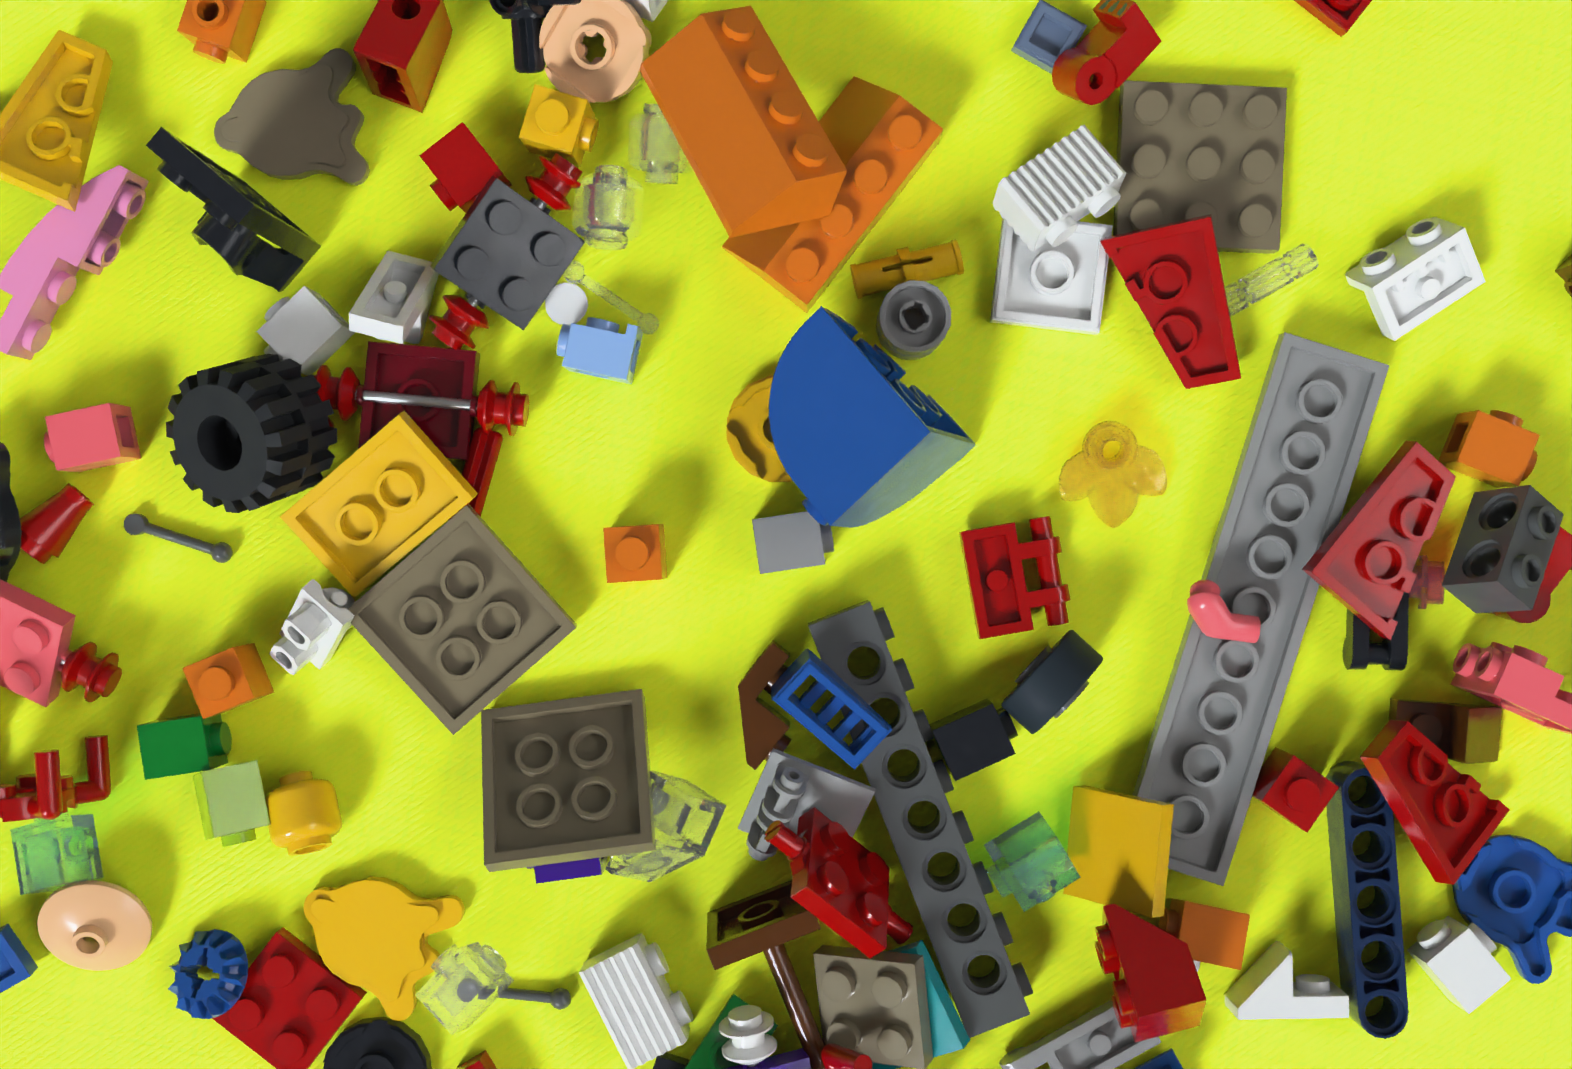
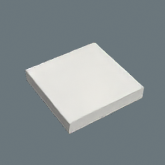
M1002 218L990 322L1091 335L1099 334L1109 259L1100 239L1111 236L1113 225L1077 221L1078 228L1066 241L1056 247H1052L1047 242L1032 252L1028 249L1027 244L1021 241L1020 236L1015 234L1013 227L1008 226L1006 219Z

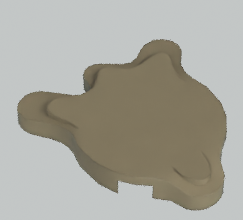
M335 48L326 53L316 64L302 70L279 69L263 73L254 78L241 90L230 111L216 122L214 128L215 140L220 147L228 152L240 154L253 167L270 177L281 180L303 179L314 174H329L342 179L350 185L357 186L364 183L369 176L370 169L367 161L355 147V140L363 125L364 115L355 105H342L338 101L339 95L355 74L356 63L354 59L344 49Z

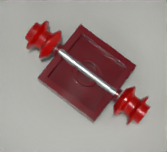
M368 341L364 385L360 384L358 377L351 367H346L340 377H333L329 367L321 365L317 374L313 375L321 385L317 392L322 401L329 399L332 409L338 410L342 421H348L357 411L358 407H362L358 449L404 410L446 458L468 460L469 448L473 437L474 417H477L485 434H490L496 424L506 425L510 436H515L518 426L525 427L528 421L529 395L520 394L518 382L513 383L509 392H498L495 381L489 380L479 395H477L480 353L477 351Z

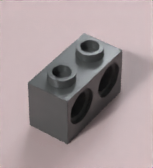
M1531 485L1474 492L1441 586L1475 613L1532 610L1564 514Z

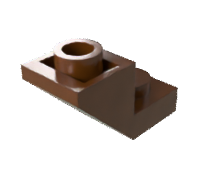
M772 640L738 685L746 761L754 770L759 767L763 760H768L773 748L784 752L792 740L785 735L786 731L790 728V721L759 697L763 689L771 695L772 685L788 669L784 663L790 657V652L774 640Z

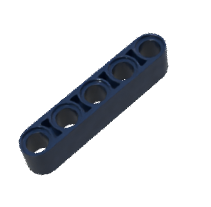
M1344 761L1331 768L1326 776L1328 780L1339 787L1326 808L1340 989L1349 996V1017L1372 1036L1386 1039L1396 1036L1404 1029L1409 1013L1394 817L1392 809L1365 765L1354 761ZM1359 776H1364L1367 783L1366 792L1359 800L1351 801L1348 794L1351 782ZM1368 830L1371 836L1370 846L1364 853L1354 855V839L1361 832ZM1374 886L1375 897L1372 903L1366 908L1358 909L1357 897L1365 887ZM1378 941L1379 952L1376 957L1369 962L1362 963L1361 954L1364 947L1370 942ZM1383 996L1381 1010L1373 1016H1366L1365 1011L1369 1001L1374 997Z

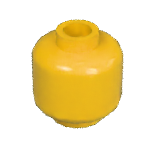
M311 771L294 772L279 778L280 787L272 790L265 797L270 820L268 829L272 843L279 848H287L288 855L290 856L309 854L330 847L332 845L331 838L340 832L342 828V818L334 785L328 780L313 779Z

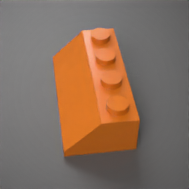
M751 6L700 14L641 63L640 72L730 238L830 216L847 169Z
M855 76L819 120L820 125L847 169L830 216L733 238L729 237L722 246L725 251L805 313L809 312L937 147L943 132V128L900 95Z

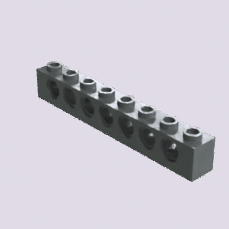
M866 600L809 622L808 627L821 660L867 704L871 705L872 702L879 698H889L896 702L898 706L897 717L889 724L892 727V731L862 761V766L870 786L876 788L874 793L876 802L969 1038L1030 1015L1024 997L1033 994V990L1022 963L1019 962L1011 966L1004 946L1014 943L1002 912L1000 911L992 915L984 895L994 892L983 862L979 861L972 864L964 844L974 841L963 811L960 810L952 813L945 793L953 791L954 787L943 760L932 763L925 742L933 740L934 736L923 709L914 712L911 709L905 692L915 687L904 659L901 658L893 661L885 641L895 638L884 608L873 611L870 601ZM862 646L874 649L879 658L875 671L866 676L856 675L848 668L849 655L854 649ZM846 705L841 708L843 717L851 710ZM863 719L850 731L853 741L868 726ZM901 749L914 752L918 759L914 771L906 776L894 775L888 770L887 766L890 756ZM929 801L937 806L936 817L930 824L916 826L909 822L907 818L908 811L916 802ZM940 852L951 853L957 859L954 870L946 876H935L927 869L930 859ZM958 904H970L976 908V915L973 921L966 926H954L947 921L950 910ZM980 955L993 957L996 960L995 966L988 975L976 977L967 972L969 963L975 957Z

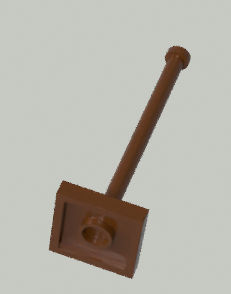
M792 880L708 912L706 950L714 970L763 952L800 1044L809 1056L811 1069H825L821 1059V1051L825 1045L784 945L786 942L820 930V920L790 897Z

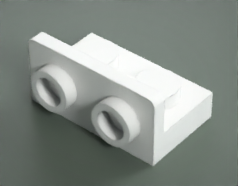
M1437 217L1423 219L1414 223L1407 229L1405 235L1385 248L1376 249L1366 254L1361 259L1359 265L1345 274L1349 285L1364 291L1382 335L1393 341L1486 282L1465 227Z

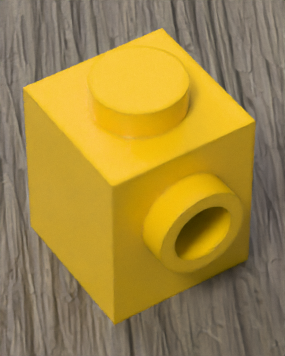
M535 84L519 138L531 153L551 159L557 153L574 166L581 167L585 151L591 152L595 144L599 120L595 119V113L587 99Z

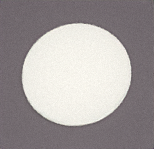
M560 283L554 286L547 296L545 308L548 316L554 322L561 325H571V323H577L584 317L588 308V300L585 292L579 286L573 283Z

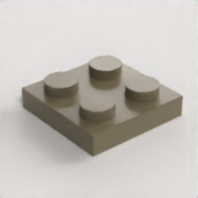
M822 945L813 953L824 1045L834 1043L866 1054L873 1063L926 1069L933 1060L923 955L882 951L874 957L868 958L857 948Z

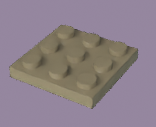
M1125 80L1120 86L1116 162L1126 172V176L1118 191L1121 197L1114 205L1113 236L1211 214L1219 252L1263 254L1278 252L1280 249L1287 88Z
M469 504L462 508L348 608L355 615L351 624L453 735L577 627L575 621Z
M642 689L481 711L484 865L489 872L656 850L646 704Z

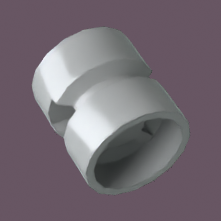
M909 280L896 285L886 294L877 315L876 332L880 344L889 354L902 360H918L929 356L944 340L951 326V308L947 297L938 287L928 282Z

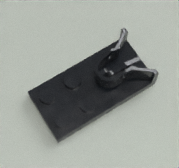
M161 127L147 143L146 146L164 160L157 168L158 171L186 193L190 191L206 203L203 206L206 212L198 220V225L191 232L192 236L200 245H209L217 252L237 276L243 275L281 292L292 282L321 247L320 244L239 176ZM257 234L260 235L261 237H263V238L269 240L270 242H272V243L278 245V246L281 247V248H279V249H278V248H275L274 246H272L271 244H269L267 241H265L264 239H262V238H260V237H258V236H256V235H257Z

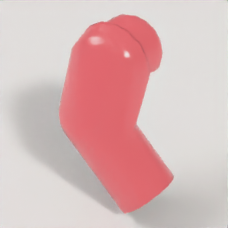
M1199 580L1190 587V597L1187 599L1188 611L1206 636L1248 643H1256L1258 641L1261 628L1260 618L1258 616L1231 613L1222 597L1219 596L1221 590L1218 584L1211 580Z

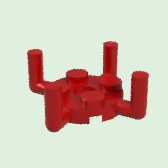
M108 735L85 737L88 781L73 783L72 775L61 776L59 749L34 752L35 773L16 776V784H0V818H2V822L35 818L53 820L59 817L61 813L68 812V808L76 809L78 804L102 801L108 798L111 793Z

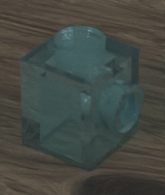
M65 812L53 820L35 818L34 823L10 830L20 895L55 891L70 883L103 878L93 814L69 816V812Z
M1039 811L984 844V847L995 863L986 869L988 875L1002 898L1013 893L1024 912L1038 903L1049 900L1056 892L1081 878L1059 839Z

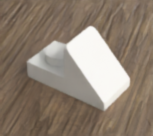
M387 251L349 312V331L403 344L404 341L419 344L423 337L439 275L430 267L432 262Z
M1275 941L1224 994L1225 1006L1238 1020L1349 1018V996L1333 982H1330V978L1323 975L1302 974L1296 976V982H1293L1292 952L1280 941Z

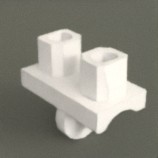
M312 579L302 587L281 628L280 635L282 638L273 645L269 654L291 675H295L308 662H311L320 670L331 660L345 632L352 626L351 621L355 615L348 608L356 601L349 593L342 589L334 587L321 589V585Z

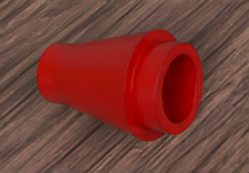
M68 483L60 492L20 518L22 530L20 548L42 564H45L52 556L59 558L86 513L94 506V503L76 487Z

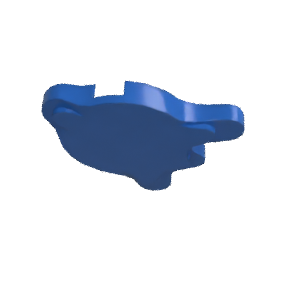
M1511 834L1491 836L1456 883L1452 885L1454 901L1460 915L1468 925L1472 922L1475 923L1492 941L1502 944L1508 950L1518 974L1523 979L1532 984L1542 983L1552 973V963L1547 945L1548 936L1553 932H1557L1566 937H1572V862L1556 858L1547 848L1522 836Z

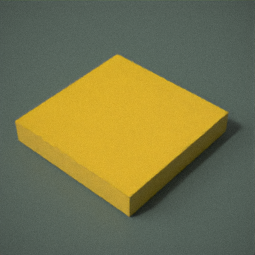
M1086 785L1073 786L1063 894L1103 905L1114 903L1129 912L1151 918L1164 916L1174 804Z

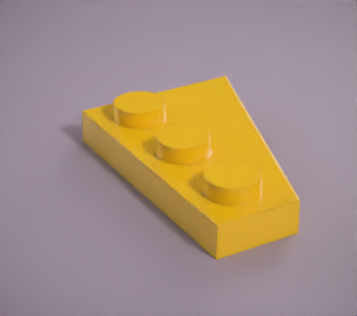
M62 30L57 31L0 114L1 180L71 211H76L113 61L106 49Z

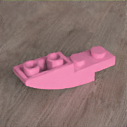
M118 165L82 185L75 212L56 205L25 237L0 274V289L13 295L0 319L1 352L32 360L34 354L43 349L50 338L52 331L50 323L59 306L66 303L74 293L77 284L75 276L79 268L100 276L103 268L109 266L117 257L121 246L119 238L129 219H133L139 214L145 203L146 193L144 190L149 183L148 180Z

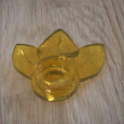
M1104 421L1093 426L1083 440L1082 451L1064 463L1059 475L1061 499L1063 501H1077L1088 497L1096 516L1111 528L1119 527L1132 515L1138 503V494L1160 496L1165 494L1167 488V474L1158 454L1150 448L1138 445L1134 433L1126 425L1117 421ZM1110 441H1118L1120 445L1118 453L1110 458L1104 457V446Z

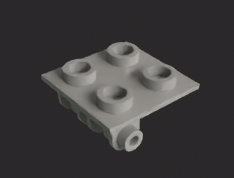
M773 748L738 829L748 833L746 840L748 853L753 859L758 861H765L768 857H772L777 853L778 848L764 839L767 828L774 821L780 820L797 835L799 817L813 807L831 821L841 824L853 838L876 788Z

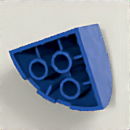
M821 306L794 334L779 359L770 390V429L781 463L794 483L806 496L802 503L808 513L823 526L829 524L830 526L859 527L878 520L910 501L960 461L976 444L930 395L926 396L915 385H911L908 388L899 380L906 374V371L876 344L872 347L862 338L855 342L852 338L858 333L856 328L840 316Z

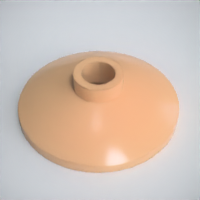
M97 880L73 882L55 890L43 903L37 921L39 936L45 947L55 957L71 966L93 971L117 969L135 961L147 948L152 935V920L144 903L132 892L119 885Z

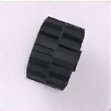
M263 354L197 371L196 375L186 377L178 385L181 393L171 396L168 405L169 411L174 415V420L166 422V437L174 440L176 450L170 451L175 466L181 464L186 472L183 478L184 482L192 491L200 488L203 491L202 500L212 507L223 504L226 512L240 513L245 510L252 511L315 486L323 479L321 472L331 468L335 456L328 450V446L337 443V428L329 426L328 416L334 414L329 399L325 401L320 399L317 392L321 385L313 375L301 376V364L290 358L280 361L278 354Z

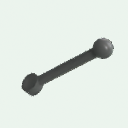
M130 514L124 520V528L131 535L147 533L210 554L213 560L218 563L229 561L233 555L231 546L225 542H219L214 545L151 524L146 516L142 514Z
M473 977L465 979L459 987V995L468 1002L476 1000L478 996L551 1003L558 1010L567 1008L571 1003V995L564 988H558L553 992L487 986L481 985L480 981Z

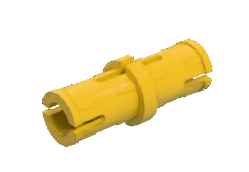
M956 239L948 243L911 252L908 247L896 250L897 255L850 265L858 299L892 290L896 285L909 280L926 282L955 274H964L962 255Z

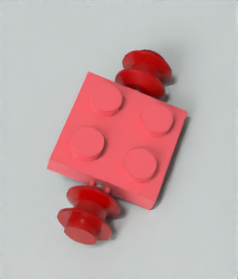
M0 579V686L47 707L59 696L61 682L62 689L66 692H70L80 685L85 688V701L91 703L100 696L108 697L114 691L121 678L122 669L117 667L119 662L118 654L112 652L101 659L96 656L97 645L93 642H88L74 651L69 649L76 615Z

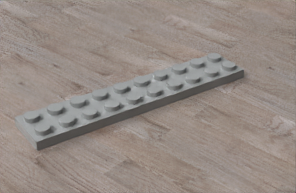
M1286 332L1278 336L1201 580H1211L1218 584L1221 590L1219 596L1222 597L1231 613L1258 616L1260 618L1259 639L1256 643L1208 637L1200 630L1191 614L1189 615L1132 794L1133 796L1174 804L1168 869L1224 886L1320 585L1304 572L1302 568L1340 522L1388 372L1389 365Z

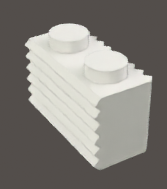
M1081 125L1076 131H1072L1068 136H1064L1060 142H1056L1042 154H1038L1025 165H1021L1017 171H1012L1008 177H1004L998 184L992 204L994 209L1000 212L1001 217L1006 219L1008 226L1013 227L1015 234L1020 236L1021 241L1027 244L1030 251L1034 252L1047 242L1052 247H1056L1066 241L1078 228L1077 221L1090 212L1095 218H1098L1108 212L1119 201L1121 195L1118 191L1126 176V172L1085 125Z
M642 933L584 961L579 971L627 1069H635L637 1066L643 1065L647 1061L653 1060L657 1056L683 1045L688 1040L690 1031L688 1023L694 1020L690 1006L680 990L673 993L665 980L664 974L669 972V967L663 952L656 942L648 945Z

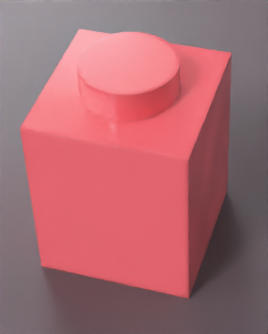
M105 403L45 416L48 431L44 434V446L49 459L55 463L56 470L83 472L141 459L131 407Z

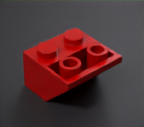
M1114 903L1103 906L1102 925L1095 927L1098 940L1095 942V948L1103 974H1114L1115 981L1112 982L1114 995H1111L1120 1028L1130 1027L1136 1043L1200 1026L1207 999L1188 944Z

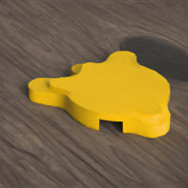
M369 876L366 879L353 881L336 888L318 887L306 897L303 907L305 917L313 926L318 952L328 969L348 984L359 986L372 992L380 1000L386 1015L395 1021L405 1020L412 1015L417 1005L416 982L434 972L441 963V955L428 944V936L454 927L462 920L465 913L464 903L458 896L420 897L400 883L385 877Z

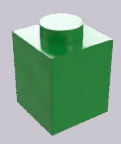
M201 713L158 719L137 725L145 780L207 771L228 763L227 754L231 751L232 739L227 723L222 722L221 714L203 719Z

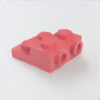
M1492 642L1486 648H1480L1471 643H1466L1461 647L1453 663V671L1456 674L1452 680V686L1548 729L1572 735V693L1559 689L1565 676L1545 668L1548 661L1547 657L1521 646L1514 645L1513 648L1496 642Z

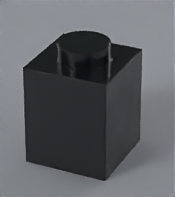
M984 699L929 724L949 772L955 781L1016 754L1010 740L1017 737L1018 734L1009 713L1003 707L996 710L993 703L988 699Z

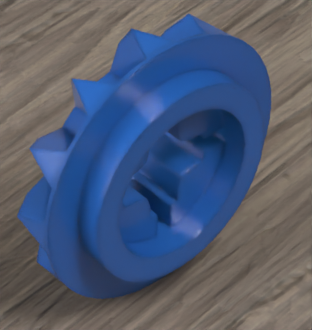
M217 929L197 931L191 942L179 945L181 952L179 961L169 966L175 972V981L168 990L178 997L176 1008L188 1012L192 1018L211 1019L226 1013L240 998L247 982L248 959L242 943L233 934ZM201 966H207L209 969H213L214 973L220 974L219 979L211 978V980H204L198 977L197 971Z

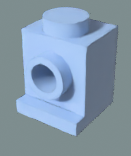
M588 317L586 326L575 323L562 325L557 343V356L564 357L562 366L568 371L632 385L643 332L639 326L627 324L626 333L621 334L618 333L619 324Z

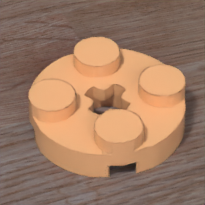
M581 0L577 5L553 6L547 13L539 34L540 49L543 48V57L547 65L544 69L548 79L560 92L587 99L589 103L611 102L633 90L643 77L640 72L641 63L649 57V49L652 44L649 29L643 24L637 10L626 0ZM600 33L605 39L603 46L606 48V54L604 58L595 57L590 62L586 58L588 48L582 43L586 35L596 37Z

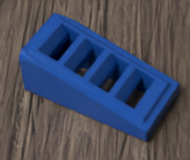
M808 648L801 653L771 687L772 700L854 770L892 731L891 725ZM809 675H812L816 680L798 697L794 691ZM828 689L834 695L815 714L810 707ZM844 705L848 706L851 710L831 729L827 723ZM863 719L868 726L848 745L843 738Z

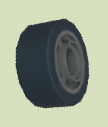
M1069 630L1052 648L1048 645L1015 680L1018 685L1004 699L1001 706L1026 730L1034 734L1052 717L1058 718L1089 685L1090 682L1087 680L1100 666L1103 657L1074 630Z

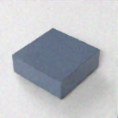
M1039 0L1013 45L1011 52L1052 74L1054 63L1059 55L1067 49L1075 48L1087 25L1047 2Z

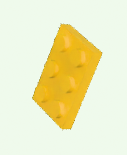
M404 410L283 513L280 518L355 598L473 500L478 493Z

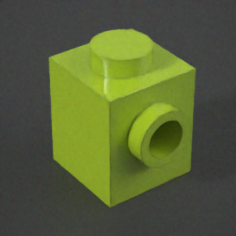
M258 760L207 770L193 776L205 840L221 837L223 847L256 840L255 828L270 825Z

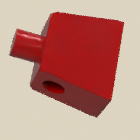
M378 0L353 48V52L373 95L418 112H423L452 36V27L444 0Z

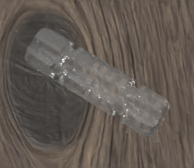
M1302 243L1284 253L1283 258L1279 256L1238 279L1239 284L1234 281L1225 286L1230 317L1248 308V302L1253 305L1294 282V278L1299 279L1317 269L1319 262L1312 248L1307 243Z

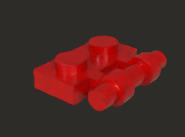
M1050 516L1029 519L1032 541L1018 543L1015 522L959 532L979 639L1034 630L1030 608L1044 606L1048 626L1069 623L1066 602L1071 599L1068 584H1062L1057 553L1062 552L1059 536L1054 537ZM1036 557L1041 588L1027 591L1022 560Z

